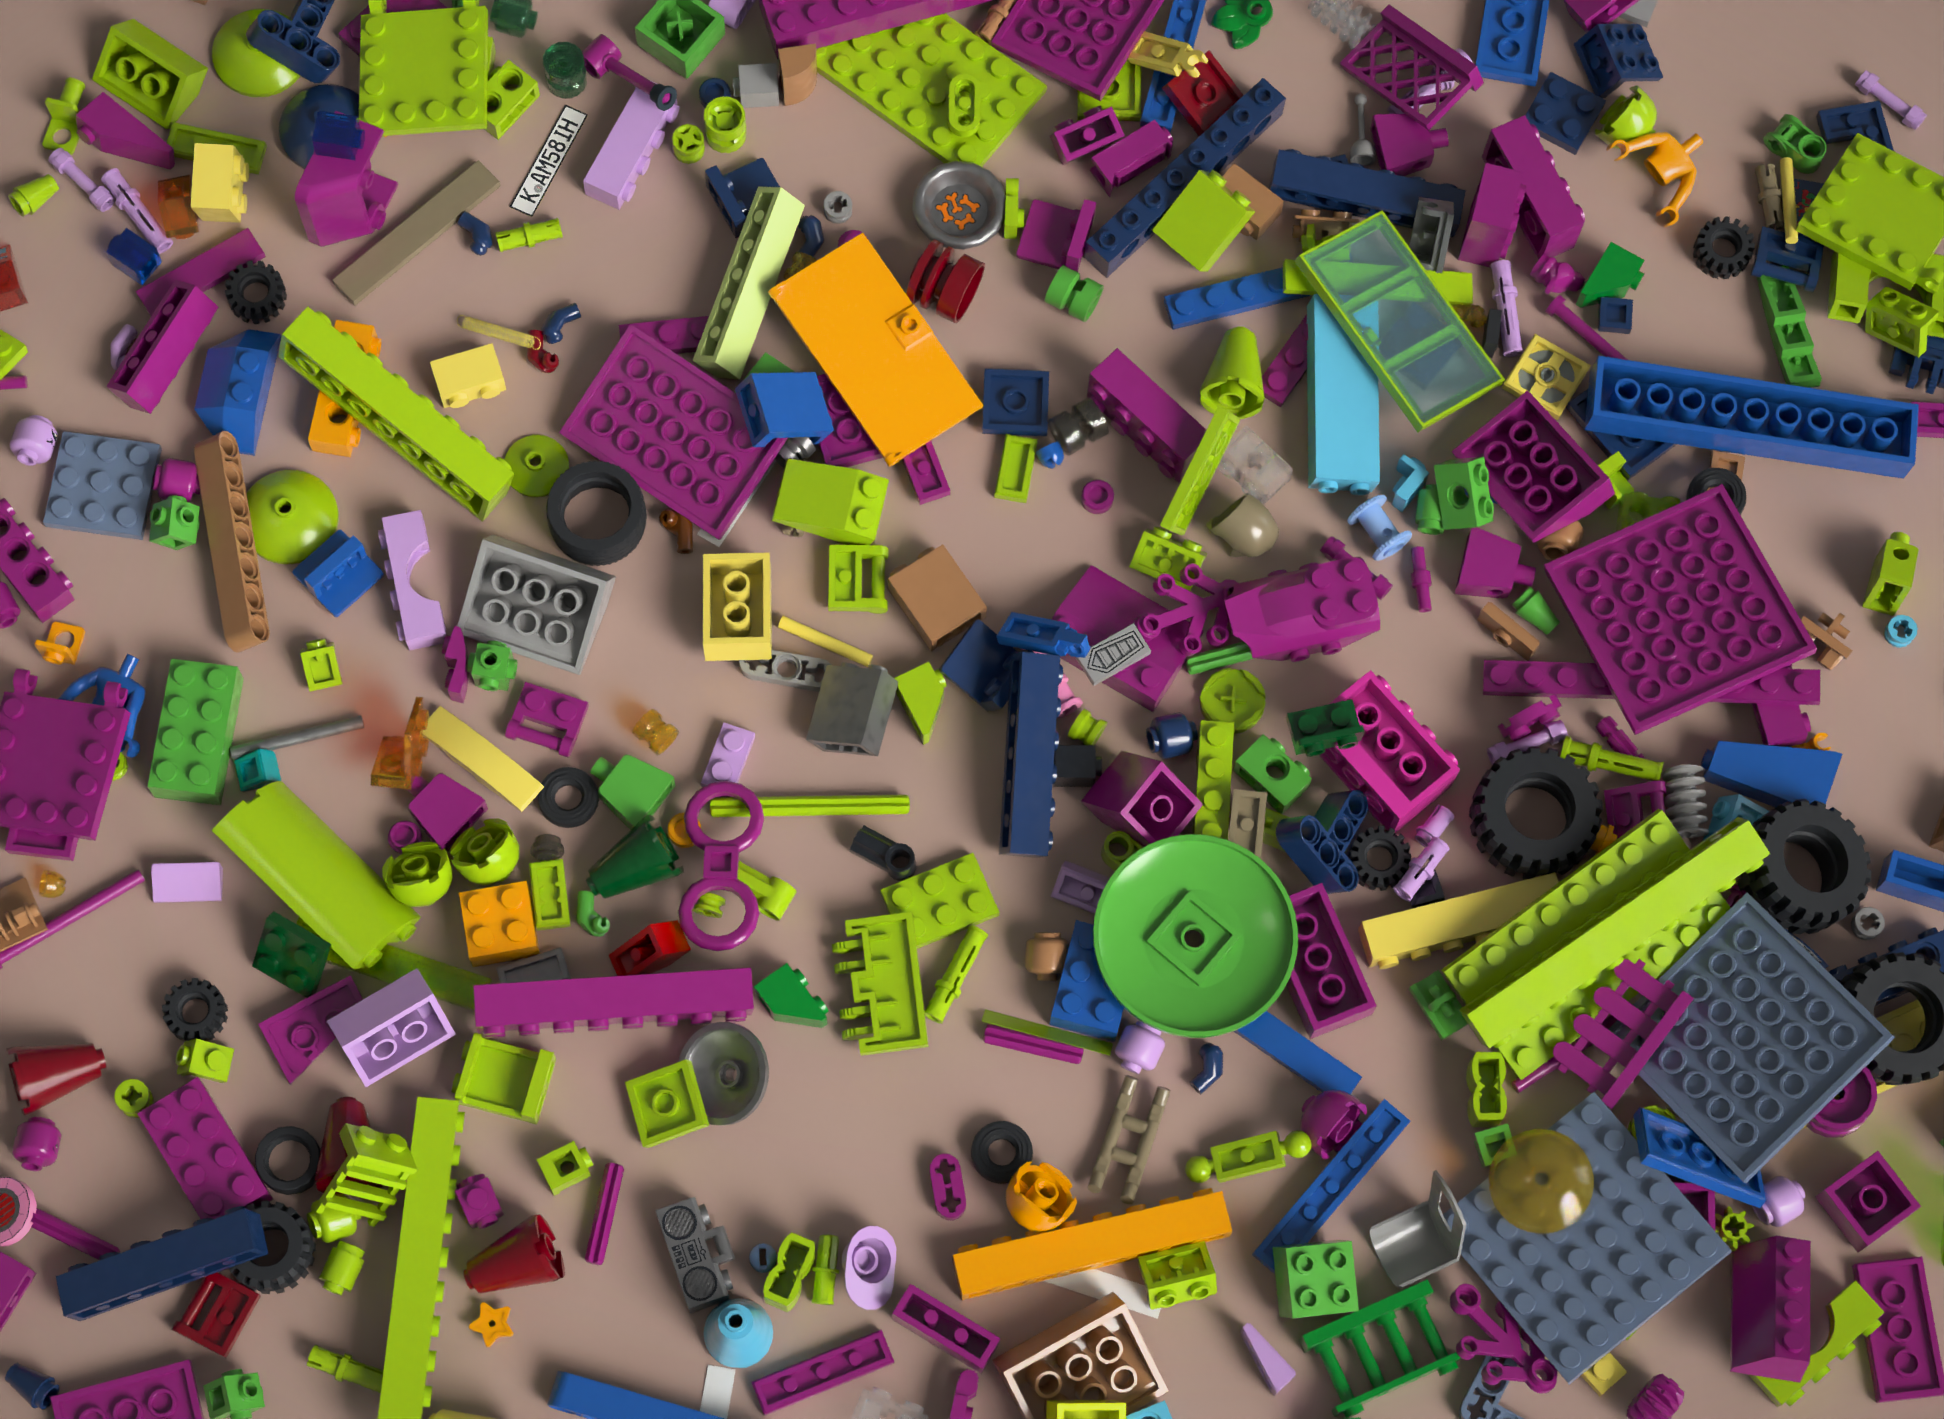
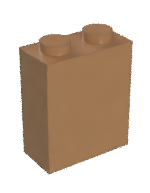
M943 544L936 549L934 547L927 548L918 555V560L908 566L906 564L898 566L890 573L888 578L889 592L931 652L967 630L975 620L986 618L987 606Z

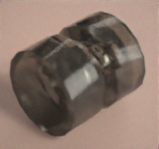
M1089 397L1073 405L1071 413L1062 411L1048 419L1049 428L1055 441H1059L1063 452L1067 456L1083 449L1086 441L1093 443L1109 434L1108 425L1101 410Z

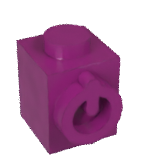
M485 1174L467 1177L457 1184L458 1190L455 1192L472 1229L477 1227L479 1229L487 1228L497 1223L499 1217L504 1216L488 1177H485Z

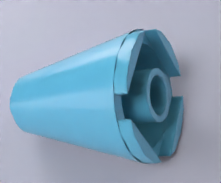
M744 1298L729 1299L717 1305L708 1315L704 1325V1342L710 1355L720 1364L732 1368H747L758 1363L768 1353L773 1339L772 1322L768 1313L756 1302ZM734 1324H741L738 1328L731 1327Z

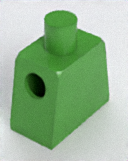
M627 754L622 757L616 766L605 758L600 757L590 772L603 782L598 789L600 800L630 830L649 814L653 816L675 788V780L671 774Z

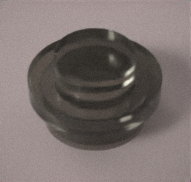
M543 834L534 839L530 853L538 861L556 860L564 855V846L561 844V839L558 836Z

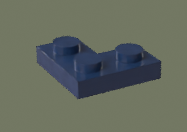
M1880 101L1821 110L1816 115L1821 136L1826 144L1853 140L1856 134L1859 133L1894 151Z

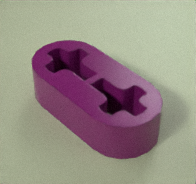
M940 1154L930 1164V1180L935 1209L941 1218L954 1221L959 1219L966 1209V1196L959 1161L954 1156ZM941 1162H947L948 1167H954L955 1171L950 1172V1184H944L943 1175L941 1173L936 1174L935 1170L940 1169ZM947 1190L952 1191L954 1201H960L961 1203L956 1206L953 1213H949L947 1207L941 1206L942 1203L946 1202L945 1191Z

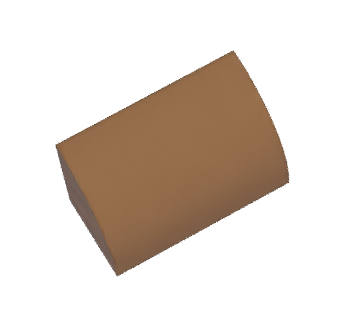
M816 43L778 49L779 78L784 106L800 103L813 92L817 83Z

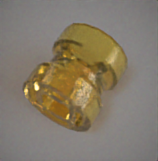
M651 709L636 723L632 734L639 740H645L649 744V749L656 755H660L675 741L679 730L672 724H666L662 720V715L656 709Z

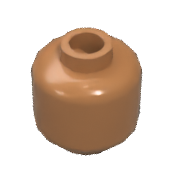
M1577 520L1538 540L1537 546L1546 559L1553 561L1580 548L1584 529Z
M1034 932V938L1026 941V970L1037 974V980L1057 981V974H1062L1069 942L1061 938V933Z

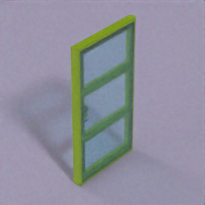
M1383 210L1307 250L1296 258L1295 263L1417 432L1424 430L1496 387L1501 386L1506 381Z

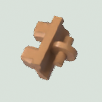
M1823 612L1818 621L1828 627L1826 631L1803 616L1801 621L1813 642L1815 639H1818L1827 646L1816 661L1827 669L1832 670L1843 658L1845 660L1848 658L1853 650L1832 636V633L1835 632L1845 639L1850 633L1848 629L1840 624L1845 615L1839 613L1835 619H1832Z

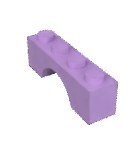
M417 510L383 517L384 529L378 530L381 548H388L390 558L389 560H384L388 580L394 579L396 590L390 591L393 609H400L402 621L396 622L399 640H406L409 651L443 644L447 632L439 601L429 600L420 596L410 586V576L414 565L422 556L430 552L422 512Z

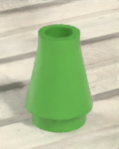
M1529 587L1511 604L1517 610L1515 614L1540 629L1545 635L1549 634L1560 623L1539 590L1535 592Z

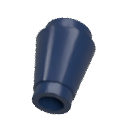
M19 1363L12 1365L5 1376V1381L32 1408L39 1407L42 1410L48 1408L52 1404L50 1397L58 1395L60 1390L53 1377L22 1366Z

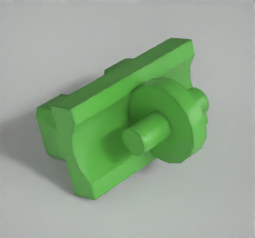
M1439 970L1409 987V991L1441 1041L1468 1025L1459 1011L1463 1007Z

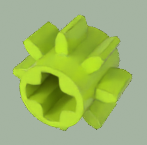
M1729 1206L1724 1209V1218L1720 1214H1715V1232L1729 1245L1731 1252H1734L1738 1248V1240L1742 1244H1747L1751 1241L1745 1234L1754 1227V1224L1747 1223L1744 1219L1746 1211L1736 1214L1732 1212V1208ZM1729 1223L1730 1227L1737 1228V1232L1732 1235V1232L1725 1230L1724 1226Z

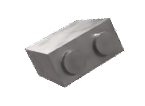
M842 662L841 666L827 665L806 740L825 752L878 756L898 681L887 673L888 670L879 665L871 664L868 668H860L855 664Z

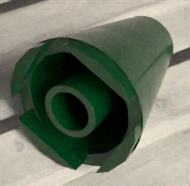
M649 814L638 822L588 870L590 877L586 879V882L595 896L601 894L606 899L684 873L683 866L676 868L674 862L680 858L661 826L654 829L650 822L655 820L652 815Z

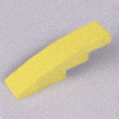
M441 706L418 730L425 739L443 750L451 760L470 772L478 782L521 812L544 788L538 780L515 761Z

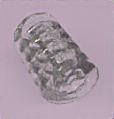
M1312 0L1308 6L1309 10L1312 9L1311 15L1314 18L1321 17L1320 23L1324 26L1330 25V31L1333 34L1339 33V39L1342 42L1349 41L1348 47L1352 50L1376 26V24L1372 26L1369 24L1373 16L1371 13L1364 17L1360 16L1364 8L1362 5L1357 6L1355 9L1351 8L1354 0H1345L1344 2L1342 0Z

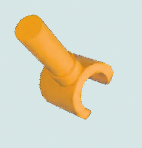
M1818 733L1804 744L1791 746L1793 748L1825 751L1831 748H1821L1817 744V741H1822L1828 737L1826 733Z

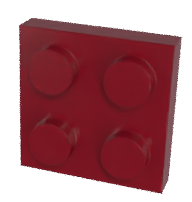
M1210 50L1204 54L1208 59L1207 64L1198 62L1194 65L1200 73L1199 77H1191L1183 70L1179 77L1176 76L1162 87L1198 136L1202 135L1244 96Z

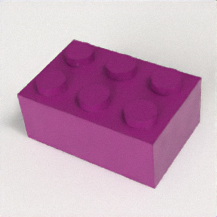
M1485 163L1471 204L1458 260L1491 268V263L1498 261L1499 258L1505 259L1513 233L1516 231L1520 215L1518 212L1527 185L1521 184L1524 172Z

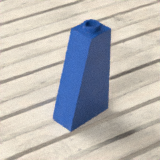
M1718 741L1712 750L1706 749L1700 766L1705 769L1703 777L1706 782L1775 808L1785 802L1792 803L1799 799H1806L1809 801V804L1814 800L1826 804L1843 754L1836 751Z

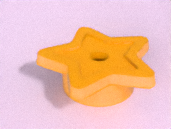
M482 1302L480 1305V1317L469 1325V1329L481 1333L485 1346L491 1347L497 1338L513 1336L514 1332L507 1323L511 1308L505 1306L493 1309L485 1302ZM495 1321V1326L490 1327L489 1322Z

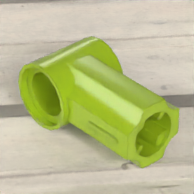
M739 861L738 879L748 885L758 901L759 912L773 920L779 921L797 893L796 889L777 877L771 876L769 878Z

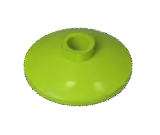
M530 435L521 438L509 448L504 459L511 466V471L514 473L510 486L520 494L529 497L549 495L556 479L569 469V460L565 449L559 442L544 435ZM532 458L541 459V463L537 466H533L529 462Z

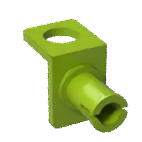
M71 77L66 78L59 100L46 98L45 104L52 119L42 143L45 149L55 151L58 148H63L70 155H73L80 138L77 134L76 114L79 112L78 104L86 87L82 81ZM66 129L70 131V141L66 144L55 143L53 137L58 130Z

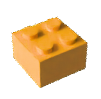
M527 881L459 892L468 954L473 967L523 959L540 954Z

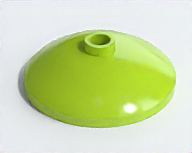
M253 9L235 15L220 28L213 42L212 61L217 75L228 88L244 96L268 97L276 95L288 89L300 77L299 74L254 48L247 40L246 32L249 26L262 11L270 9ZM275 11V12L279 13L280 15L284 16L285 18L289 19V17H288L287 15H285V14H283V13H281V12Z
M300 470L273 472L258 480L246 493L256 553L267 561L278 564L301 563L337 530L339 512L335 497L321 479L310 473ZM284 505L291 506L290 511L287 513L280 512V509Z

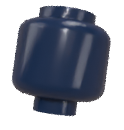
M1178 712L1155 717L1150 727L1146 729V738L1150 751L1157 753L1162 759L1190 753L1193 748V741L1198 739V733L1194 721H1188L1183 713Z

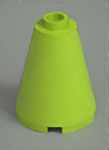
M1238 326L1229 329L1223 336L1200 389V402L1207 411L1215 414L1219 406L1232 414H1236L1240 419L1252 417L1262 410L1265 396L1255 334L1245 327Z

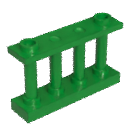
M1428 1279L1301 1336L1299 1342L1304 1353L1313 1349L1315 1354L1320 1355L1342 1404L1332 1409L1334 1417L1343 1414L1345 1418H1350L1364 1411L1362 1404L1433 1372L1438 1371L1439 1376H1443L1459 1368L1456 1362L1462 1358L1458 1356L1457 1352L1448 1354L1426 1308L1428 1304L1426 1298L1430 1297L1434 1292ZM1406 1307L1409 1312L1414 1313L1436 1359L1435 1362L1417 1369L1394 1320L1397 1318L1395 1312ZM1375 1321L1378 1326L1382 1325L1405 1374L1388 1383L1385 1382L1363 1335L1366 1332L1364 1326ZM1344 1335L1346 1340H1351L1373 1387V1390L1354 1397L1332 1350V1347H1334L1333 1340Z

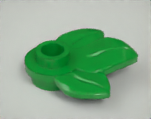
M1225 0L1227 5L1216 11L1211 25L1220 30L1233 31L1232 44L1234 49L1247 47L1259 38L1261 27L1268 24L1271 20L1273 7L1269 0ZM1261 7L1262 11L1259 14H1252L1254 8Z

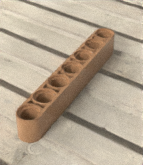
M221 431L195 444L194 454L224 636L228 646L234 652L240 653L266 642L269 639L270 630L239 447L231 433Z

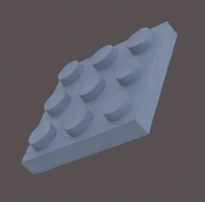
M63 431L43 520L45 527L143 540L153 494L156 466L159 464L162 452L160 444Z

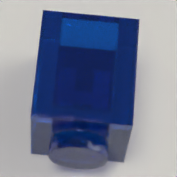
M318 111L312 137L316 155L355 160L357 150L363 149L365 142V130L361 129L358 117Z
M128 228L120 235L112 238L106 251L111 264L140 285H143L162 263L157 248Z

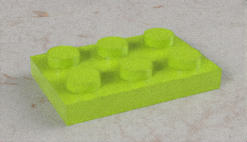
M974 853L880 890L889 914L912 911L917 949L967 929L969 925L975 926L998 917L1000 914Z

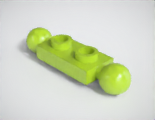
M1296 1130L1290 1132L1284 1141H1280L1279 1133L1272 1131L1210 1147L1213 1159L1208 1160L1204 1156L1190 1158L1186 1163L1185 1173L1192 1182L1203 1183L1211 1177L1212 1173L1216 1172L1217 1181L1222 1183L1286 1166L1285 1154H1289L1294 1158L1306 1156L1311 1150V1140L1305 1132Z

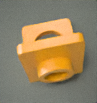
M55 621L52 623L47 642L36 640L34 645L47 662L61 665L63 662L75 665L85 630L82 627ZM69 632L74 636V643L70 648L55 644L56 637L60 633Z

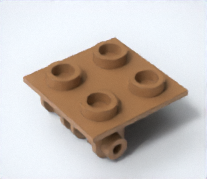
M26 877L0 889V952L48 930Z

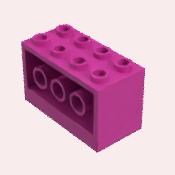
M1370 670L1329 703L1353 700L1359 725H1363L1365 731L1362 740L1358 741V745L1348 749H1339L1338 746L1326 748V751L1319 756L1349 790H1360L1365 794L1368 802V811L1381 826H1384L1385 830L1389 831L1391 827L1397 833L1451 788L1460 768L1458 767L1456 757L1447 749L1443 751L1435 742L1436 737L1431 729L1424 724L1421 726L1415 720L1410 706L1403 700L1398 701L1390 692L1391 687L1382 676H1376Z

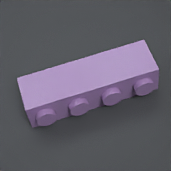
M637 87L635 88L583 180L585 195L620 210L624 201H630L635 192V181L639 174L643 176L646 173L651 160L649 156L654 148H660L665 137L664 130L668 122L672 124L679 113L680 106L677 105V99L670 109L662 111L650 99V95Z

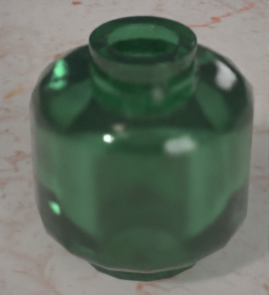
M494 0L490 22L494 23V28L497 32L522 38L528 29L534 30L538 12L533 10L532 0Z

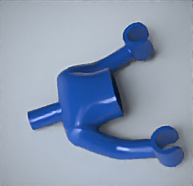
M127 653L119 671L99 667L73 681L58 699L73 701L83 691L97 686L96 694L91 704L104 706V688L107 681L120 683V688L128 689V696L123 708L131 714L120 752L124 751L125 746L129 743L127 757L133 758L140 752V744L133 739L138 713L145 700L146 691L144 687L130 678L139 659Z

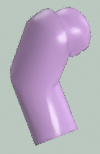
M125 324L110 344L111 366L114 370L118 369L127 355V348L138 335L137 330L129 324Z

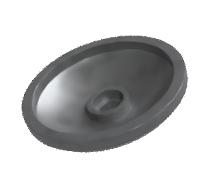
M730 1022L712 1023L695 1032L685 1044L678 1062L685 1059L692 1062L709 1124L726 1126L743 1121L757 1109L768 1085L769 1065L761 1042L746 1027ZM736 1069V1071H737V1076H736V1079L734 1080V1079H733V1072H734V1070Z

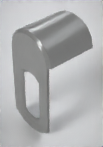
M1435 1170L1433 1171L1429 1201H1425L1372 1226L1369 1232L1375 1252L1386 1274L1394 1285L1403 1288L1459 1261L1466 1222L1450 1188L1438 1171ZM1441 1192L1446 1196L1454 1212L1452 1230L1447 1224L1439 1206Z

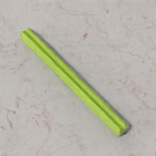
M908 795L757 797L762 804L764 816L907 814L910 810ZM715 797L710 800V814L713 817H750V811L746 805L735 797Z

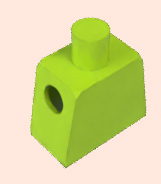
M1893 532L1890 535V539H1886L1872 566L1862 607L1894 616L1910 591L1919 549L1909 544L1910 537L1906 533Z

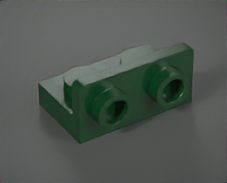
M1352 699L1291 712L1286 715L1296 755L1305 753L1307 757L1317 756L1324 753L1326 748L1338 746L1339 749L1352 748L1358 745V741L1362 740L1365 733L1363 725H1359Z

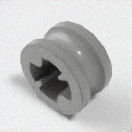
M835 191L828 194L824 199V214L828 221L841 224L849 220L852 215V201L848 194L842 191ZM835 202H841L842 210L840 213H835L834 211Z
M1872 907L1861 909L1851 921L1853 933L1862 940L1874 939L1885 926L1882 913ZM1872 918L1874 920L1872 926H1876V928L1871 927L1868 931L1862 928L1864 922H1860V919Z

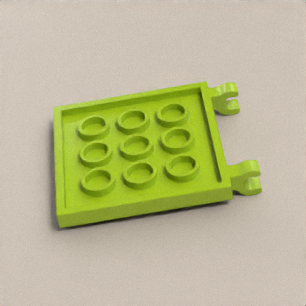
M368 0L370 14L361 15L359 120L383 129L384 133L382 136L487 129L488 10L486 6H479V0H462L463 7L386 13L387 0Z
M1857 133L1798 223L1796 231L1909 290L1912 289L1914 284H1917L1927 292L1935 294L1944 278V272L1936 268H1925V266L1944 238V177Z

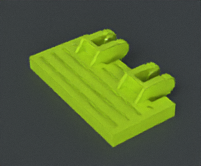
M912 911L845 920L847 937L862 935V939L832 944V952L845 954L864 951V960L840 962L834 965V971L836 974L851 973L854 1002H870V1005L841 1009L839 1011L840 1019L853 1020L871 1017L872 1026L848 1028L842 1031V1039H858L861 1056L929 1047Z

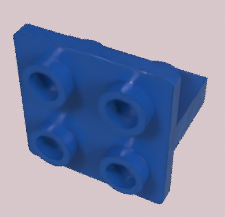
M342 530L336 531L292 571L294 577L334 617H339L384 576L383 571L367 556L363 544L354 535L349 538Z

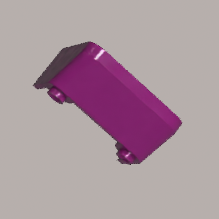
M336 110L333 116L349 118V121L341 120V122L350 123L351 126L328 124L295 191V202L308 240L321 247L372 234L376 229L380 230L386 219L385 210L398 187V182L378 175L371 170L370 158L384 133L383 129Z

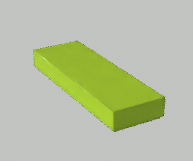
M175 122L172 123L167 139V144L174 148V157L191 161L194 160L195 143L234 145L238 152L243 155L245 162L249 164V173L258 175L267 148L265 141Z

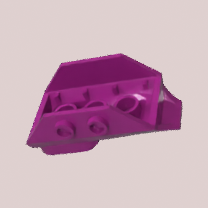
M1348 557L1321 564L1308 563L1301 566L1299 570L1287 572L1284 569L1276 570L1269 573L1268 577L1232 584L1233 592L1223 599L1233 636L1243 640L1249 646L1252 658L1275 661L1290 659L1291 662H1300L1308 659L1311 654L1320 652L1323 655H1332L1340 652L1343 647L1380 630L1377 596L1369 568L1361 557Z

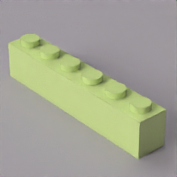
M782 187L757 188L694 355L693 361L717 378H741L771 298L768 291L775 286L805 207L804 204Z

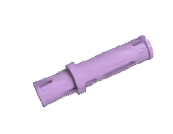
M117 168L107 171L102 176L101 181L115 197V204L120 210H125L157 254L167 251L173 245V240L168 237L155 217L140 200L141 196L138 190L131 188ZM121 191H123L126 194V196L129 198V200L134 206L130 204V202L127 200V198ZM140 216H142L145 219V221L149 224L153 231L149 229V227L146 225V223Z
M1499 260L1490 265L1494 282L1492 298L1497 303V310H1502L1500 331L1504 357H1517L1524 352L1515 301L1518 292L1517 288L1513 286L1511 262L1509 260Z

